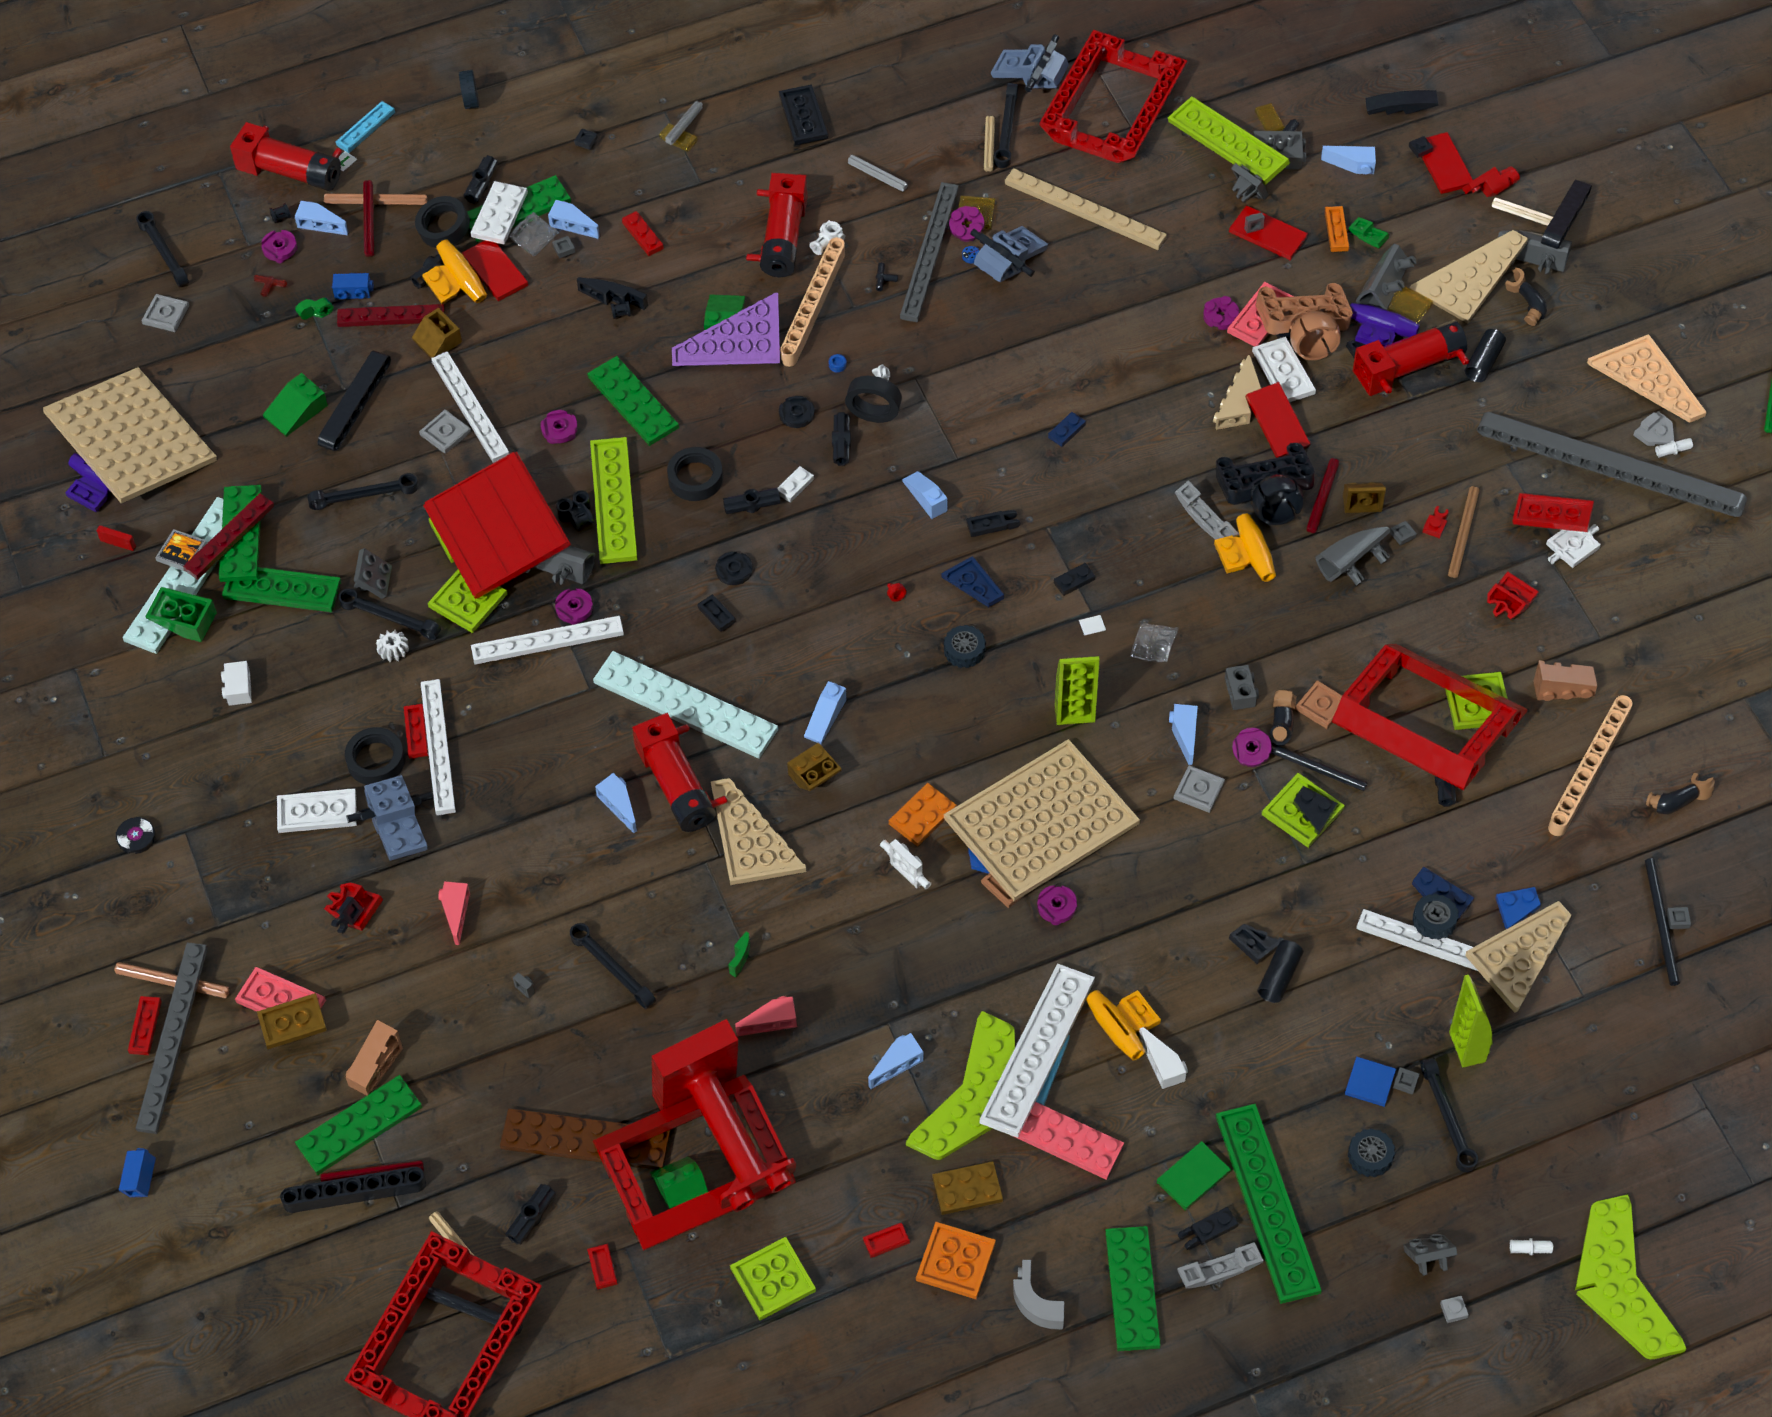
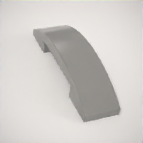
M1189 480L1175 491L1177 498L1189 515L1215 540L1231 535L1234 537L1239 535L1228 521L1223 522L1199 497L1201 493Z
M1254 1242L1236 1248L1234 1253L1201 1264L1194 1262L1177 1270L1186 1288H1196L1239 1275L1263 1263V1259Z

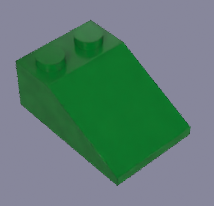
M709 295L705 311L704 330L744 310L745 296Z
M300 373L286 384L263 413V417L287 437L328 406L325 393L303 373Z
M161 587L145 617L184 638L202 642L217 611L211 599Z
M688 1156L650 1172L669 1209L708 1192L700 1168Z

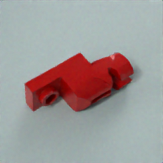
M1512 166L1501 171L1493 167L1469 182L1462 190L1467 194L1471 191L1475 193L1481 189L1486 197H1492L1516 183L1520 176Z

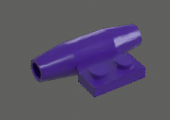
M1351 303L1350 305L1353 313L1351 319L1361 323L1355 338L1357 342L1369 344L1379 340L1384 347L1394 342L1395 335L1411 337L1418 334L1420 325L1400 314L1371 305Z
M74 453L70 457L68 464L82 478L76 479L65 494L68 498L97 513L107 500L108 491H111L79 454Z

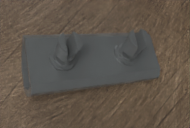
M1512 230L1500 231L1498 238ZM1514 230L1528 238L1527 244L1516 257L1517 260L1539 265L1538 270L1540 272L1543 268H1546L1545 274L1550 269L1564 272L1571 251L1572 241L1563 240L1559 249H1555L1541 244L1543 234Z
M1393 244L1374 267L1356 302L1387 310L1395 292L1402 291L1401 288H1404L1402 278L1407 268L1415 267L1413 265L1416 264L1415 257H1407L1399 245Z
M1377 527L1363 530L1345 537L1328 547L1315 557L1324 577L1331 582L1342 573H1347L1355 585H1358L1365 577L1355 567L1357 560L1370 551L1380 564L1390 557L1380 546V541L1390 533V528Z
M569 546L534 567L554 574L552 577L553 581L556 583L560 579V585L565 579L584 585L594 567L595 553Z

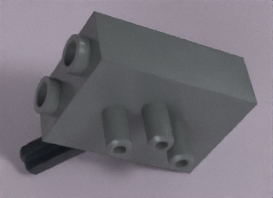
M1296 119L1290 120L1283 131H1253L1254 137L1289 159L1290 164L1284 169H1302V162H1306V152H1303V149H1305V139H1302V131H1295L1299 126V122Z

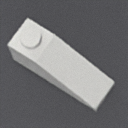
M1144 1027L1140 1028L1139 1039L1162 1089L1184 1082L1186 1073H1188L1185 1062H1181L1178 1054Z

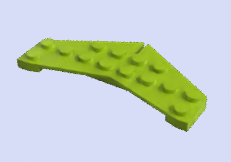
M982 1011L976 1022L963 1084L910 1134L906 1141V1146L933 1159L941 1160L993 1129L980 1124V1117L1015 1049V1034L1011 1024Z
M1623 1195L1593 1203L1589 1213L1575 1290L1594 1287L1577 1291V1295L1645 1358L1653 1360L1685 1352L1686 1347L1683 1339L1636 1275L1632 1206L1629 1196Z

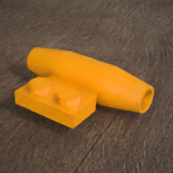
M447 239L441 241L436 246V249L444 265L435 266L422 275L427 285L441 304L456 297L460 289L475 303L482 302L487 297V293L478 275L455 246Z
M1242 514L1236 519L1240 537L1231 535L1214 541L1226 573L1243 570L1251 563L1262 581H1271L1276 577L1270 550L1261 530L1250 514Z
M1099 990L1091 992L1087 996L1086 1001L1097 1022L1113 1043L1132 1060L1142 1057L1145 1049L1136 1032H1139L1142 1027L1150 1030L1159 1025L1161 1022L1159 1016L1138 990L1122 998L1117 1007Z

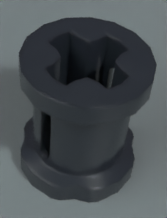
M286 203L274 209L269 208L274 223L286 217L291 218Z
M628 301L615 305L610 303L613 319L619 316H631Z

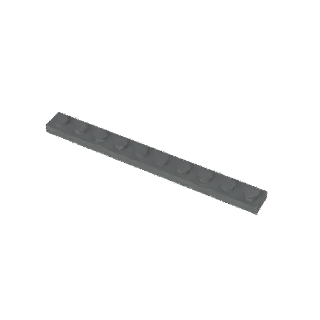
M941 182L901 310L900 319L918 322L958 193V185Z
M188 942L186 944L138 1117L136 1130L139 1132L158 1133L208 950L207 945Z

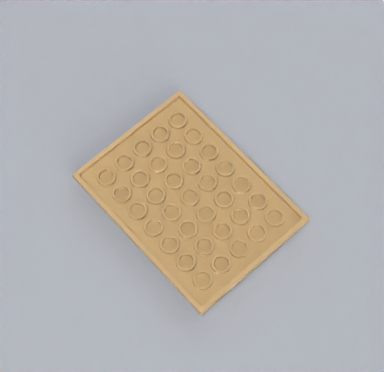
M139 367L43 407L44 414L120 503L216 461V455Z
M1069 739L944 814L945 821L1013 901L1021 898L1140 823V819Z

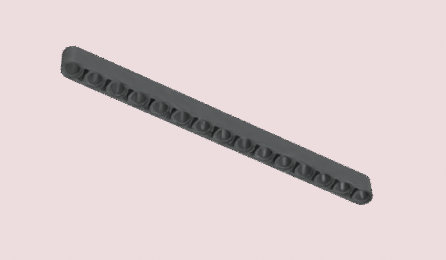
M1484 413L1477 428L1478 433L1482 436L1733 517L1742 515L1747 502V497L1743 493L1494 413Z

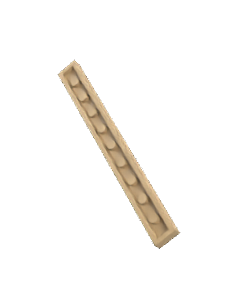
M1014 168L1005 179V185L1156 250H1159L1166 240L1167 234Z

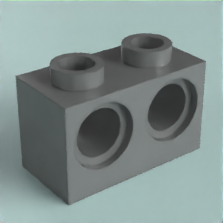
M1243 665L1226 668L1224 679L1232 709L1238 710L1255 707L1256 699H1259L1258 688H1254L1255 677L1254 673L1250 672L1249 666Z

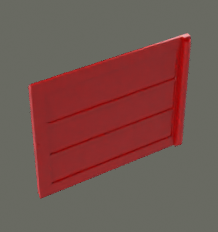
M517 452L510 453L429 499L423 505L475 599L482 597L571 545Z

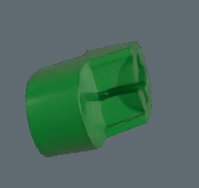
M321 298L317 301L306 299L296 306L295 311L303 320L312 316L323 318L333 311V305L327 298Z

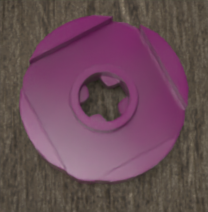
M960 207L951 214L949 221L950 231L953 236H956L961 241H973L976 238L970 235L971 231L976 229L982 233L984 230L983 215L976 207ZM965 220L971 222L968 228H966L965 225H962V223H964Z
M281 230V232L277 233L276 231H271L263 237L261 242L264 256L277 263H283L286 259L293 256L298 249L294 235L286 230Z
M1228 296L1214 298L1206 302L1204 306V321L1208 326L1218 327L1219 330L1228 329L1239 315L1238 306Z
M555 410L549 412L544 421H541L542 435L550 444L565 443L574 440L576 437L575 434L578 430L577 420L574 415L567 414V411ZM561 424L562 428L557 429V425Z
M576 588V590L572 591L567 589L561 592L555 601L557 616L562 621L571 625L580 624L593 611L591 596L582 589ZM571 604H578L576 608H571L570 606Z
M1246 728L1238 733L1239 735L1234 739L1232 748L1235 758L1241 765L1257 767L1269 760L1272 745L1267 734L1257 728ZM1250 743H1253L1254 746H1258V748L1255 749L1254 752L1247 750V747L1250 746Z
M1055 885L1048 886L1039 894L1037 902L1038 912L1043 919L1051 922L1053 925L1064 923L1070 920L1077 910L1076 896L1072 890L1065 886H1062V888L1055 887ZM1053 902H1061V907H1054Z

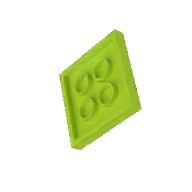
M458 569L428 602V607L474 633L505 598L507 590L499 586L482 597L475 599Z
M1501 672L1462 676L1507 699ZM1445 689L1454 730L1480 728L1492 713Z
M1297 773L1263 809L1262 816L1309 848L1344 810L1345 805ZM1303 786L1338 803L1336 810L1319 835L1315 833V828L1312 824L1307 822L1303 814L1293 805L1295 797Z
M786 1237L730 1265L732 1273L759 1320L816 1292L814 1284Z

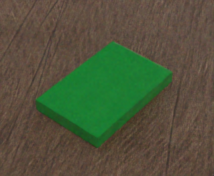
M1201 1141L1157 1179V1183L1186 1211L1227 1176L1231 1169Z

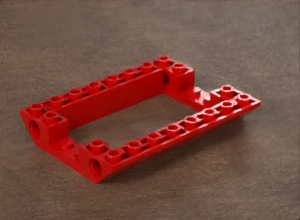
M1093 30L1039 125L1056 143L1116 163L1134 158L1185 68L1187 60L1157 50L1152 58L1125 50L1124 39ZM1101 60L1158 79L1129 130L1126 139L1109 132L1104 140L1077 131L1078 121L1069 119L1070 114Z
M1385 644L1343 694L1332 723L1465 790L1485 765V754L1501 735L1504 737L1509 735L1526 714L1527 709L1398 644ZM1401 664L1403 668L1492 712L1458 755L1367 709L1370 705L1371 693L1385 677L1392 679Z
M745 1075L721 1084L731 1103L735 1099L737 1110L741 1118L745 1119L759 1148V1154L763 1162L781 1163L788 1160L753 1085ZM693 1097L593 1140L609 1178L611 1177L623 1202L626 1215L643 1251L734 1211L732 1206L722 1209L719 1205V1196L729 1189L733 1183L732 1181L653 1216L624 1155L623 1150L702 1116ZM791 1174L794 1179V1182L792 1184L796 1183L794 1175ZM767 1187L754 1195L759 1200L772 1194V1192Z
M431 1231L344 1381L367 1397L406 1417H469L540 1292L542 1285L506 1267L502 1270L470 1254L467 1248ZM443 1266L510 1299L449 1406V1411L443 1409L440 1404L430 1399L426 1401L395 1385L393 1380L383 1375L380 1376Z

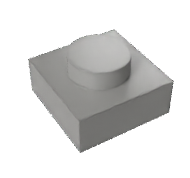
M1462 1296L1441 1301L1440 1305L1447 1323L1468 1318V1312Z

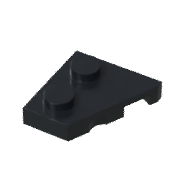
M1305 786L1301 788L1293 801V805L1303 814L1304 819L1312 824L1315 828V833L1318 835L1338 803Z
M1246 924L1241 925L1229 935V939L1256 964H1259L1276 951L1280 941L1284 940L1281 937L1278 940L1269 937L1267 932L1256 930Z

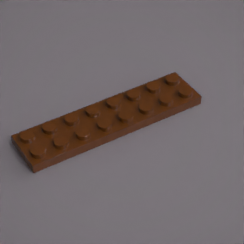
M508 1108L500 1148L602 1162L593 1140L629 1124ZM670 1130L623 1150L629 1165L655 1170L663 1168Z

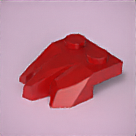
M1507 571L1499 583H1496L1488 592L1487 603L1496 604L1493 610L1495 618L1507 612L1508 618L1512 620L1531 605L1538 596L1539 591Z
M351 882L341 884L340 893L331 892L327 895L333 903L332 905H327L324 909L333 917L338 918L340 916L337 913L338 909L348 896L353 897L364 910L353 925L348 924V927L363 931L383 899L378 894L365 891L361 885Z

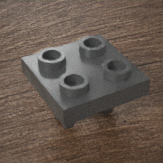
M1235 163L1231 169L1237 178V182L1232 190L1233 192L1239 190L1236 195L1237 199L1243 196L1241 201L1244 203L1251 196L1257 194L1265 200L1269 194L1266 190V185L1262 183V178L1256 174L1253 176L1244 165L1240 167Z
M365 548L359 550L354 587H360V591L368 590L381 599L386 597L392 565Z
M1441 1234L1431 1235L1430 1238L1424 1240L1412 1239L1409 1243L1403 1244L1404 1252L1418 1264L1420 1273L1423 1276L1427 1275L1426 1262L1438 1259L1440 1268L1446 1271L1448 1270L1446 1257L1457 1255L1456 1246Z

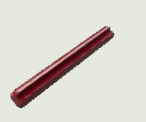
M365 180L363 182L364 253L366 257H372L374 255L373 183L371 180Z
M1331 458L1329 460L1307 525V532L1316 533L1339 466L1338 459Z
M422 1160L326 1172L321 1174L320 1179L321 1182L409 1167H419L424 1172V1164Z

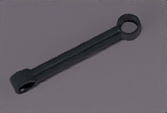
M1007 83L999 149L994 153V164L998 168H1007L1011 164L1009 146L1018 92V84ZM1001 156H1004V157H1007L1008 159L1002 161V160H999V159H997V158H998V157H1001Z
M149 211L139 213L136 217L139 228L148 233L170 269L178 287L188 284L189 280L184 269L179 266L155 227L156 222L153 213ZM150 219L149 222L142 223V221Z
M405 473L397 481L331 493L315 490L308 494V504L312 510H321L329 503L400 490L404 494H413L418 489V482L414 474ZM407 481L414 482V484L411 486L402 485L404 482Z
M344 589L339 594L340 604L345 610L358 608L419 631L422 636L429 640H435L441 631V627L432 620L421 621L358 597L354 589ZM347 597H355L351 602L343 601Z
M577 923L571 927L570 937L572 943L576 946H584L634 995L637 1002L644 1009L649 1008L656 1002L652 992L647 987H642L591 937L589 927L586 924ZM578 931L587 932V935L583 938L577 939L574 937V934Z
M1434 1057L1421 1060L1422 1074L1430 1084L1458 1154L1456 1166L1462 1172H1471L1477 1165L1478 1155L1474 1150L1468 1148L1440 1079L1438 1064ZM1462 1155H1468L1473 1158L1474 1164L1470 1166L1464 1165L1459 1158Z
M432 1286L425 1298L493 1325H496L502 1315ZM522 1324L520 1325L515 1336L521 1333L523 1328Z

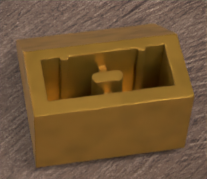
M439 308L424 316L412 336V340L430 358L448 352L462 343L460 329Z
M819 742L787 762L788 775L799 788L808 791L813 790L842 771L841 767Z

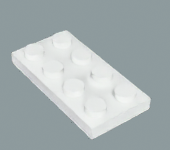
M494 181L473 226L471 237L505 244L527 196V188Z
M1286 337L1253 347L1252 352L1271 385L1279 382L1289 402L1315 394L1316 389Z
M355 789L277 796L278 833L357 826V821L348 823L346 815L357 813Z

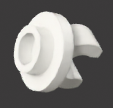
M879 365L878 368L872 370L875 376L889 380L890 371L884 365Z

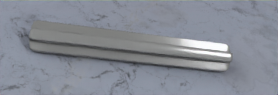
M695 101L665 137L666 143L674 144L703 109L702 102Z
M851 155L848 158V164L902 192L907 189V182L855 155Z

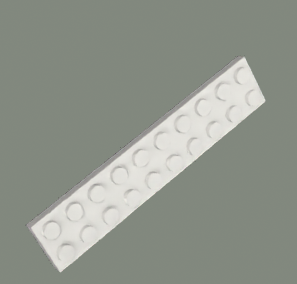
M1060 964L1056 965L980 1117V1124L1014 1137H1019L1092 988L1095 977Z

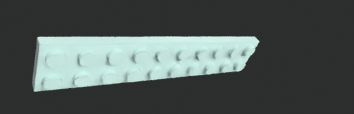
M217 497L192 533V536L206 540L208 543L222 530V498ZM217 562L198 580L187 572L170 566L123 636L124 642L157 654L172 632L145 617L161 587L196 595Z
M612 651L593 679L595 684L660 714L668 712L671 719L684 725L687 724L697 731L759 759L778 731V726L614 651Z

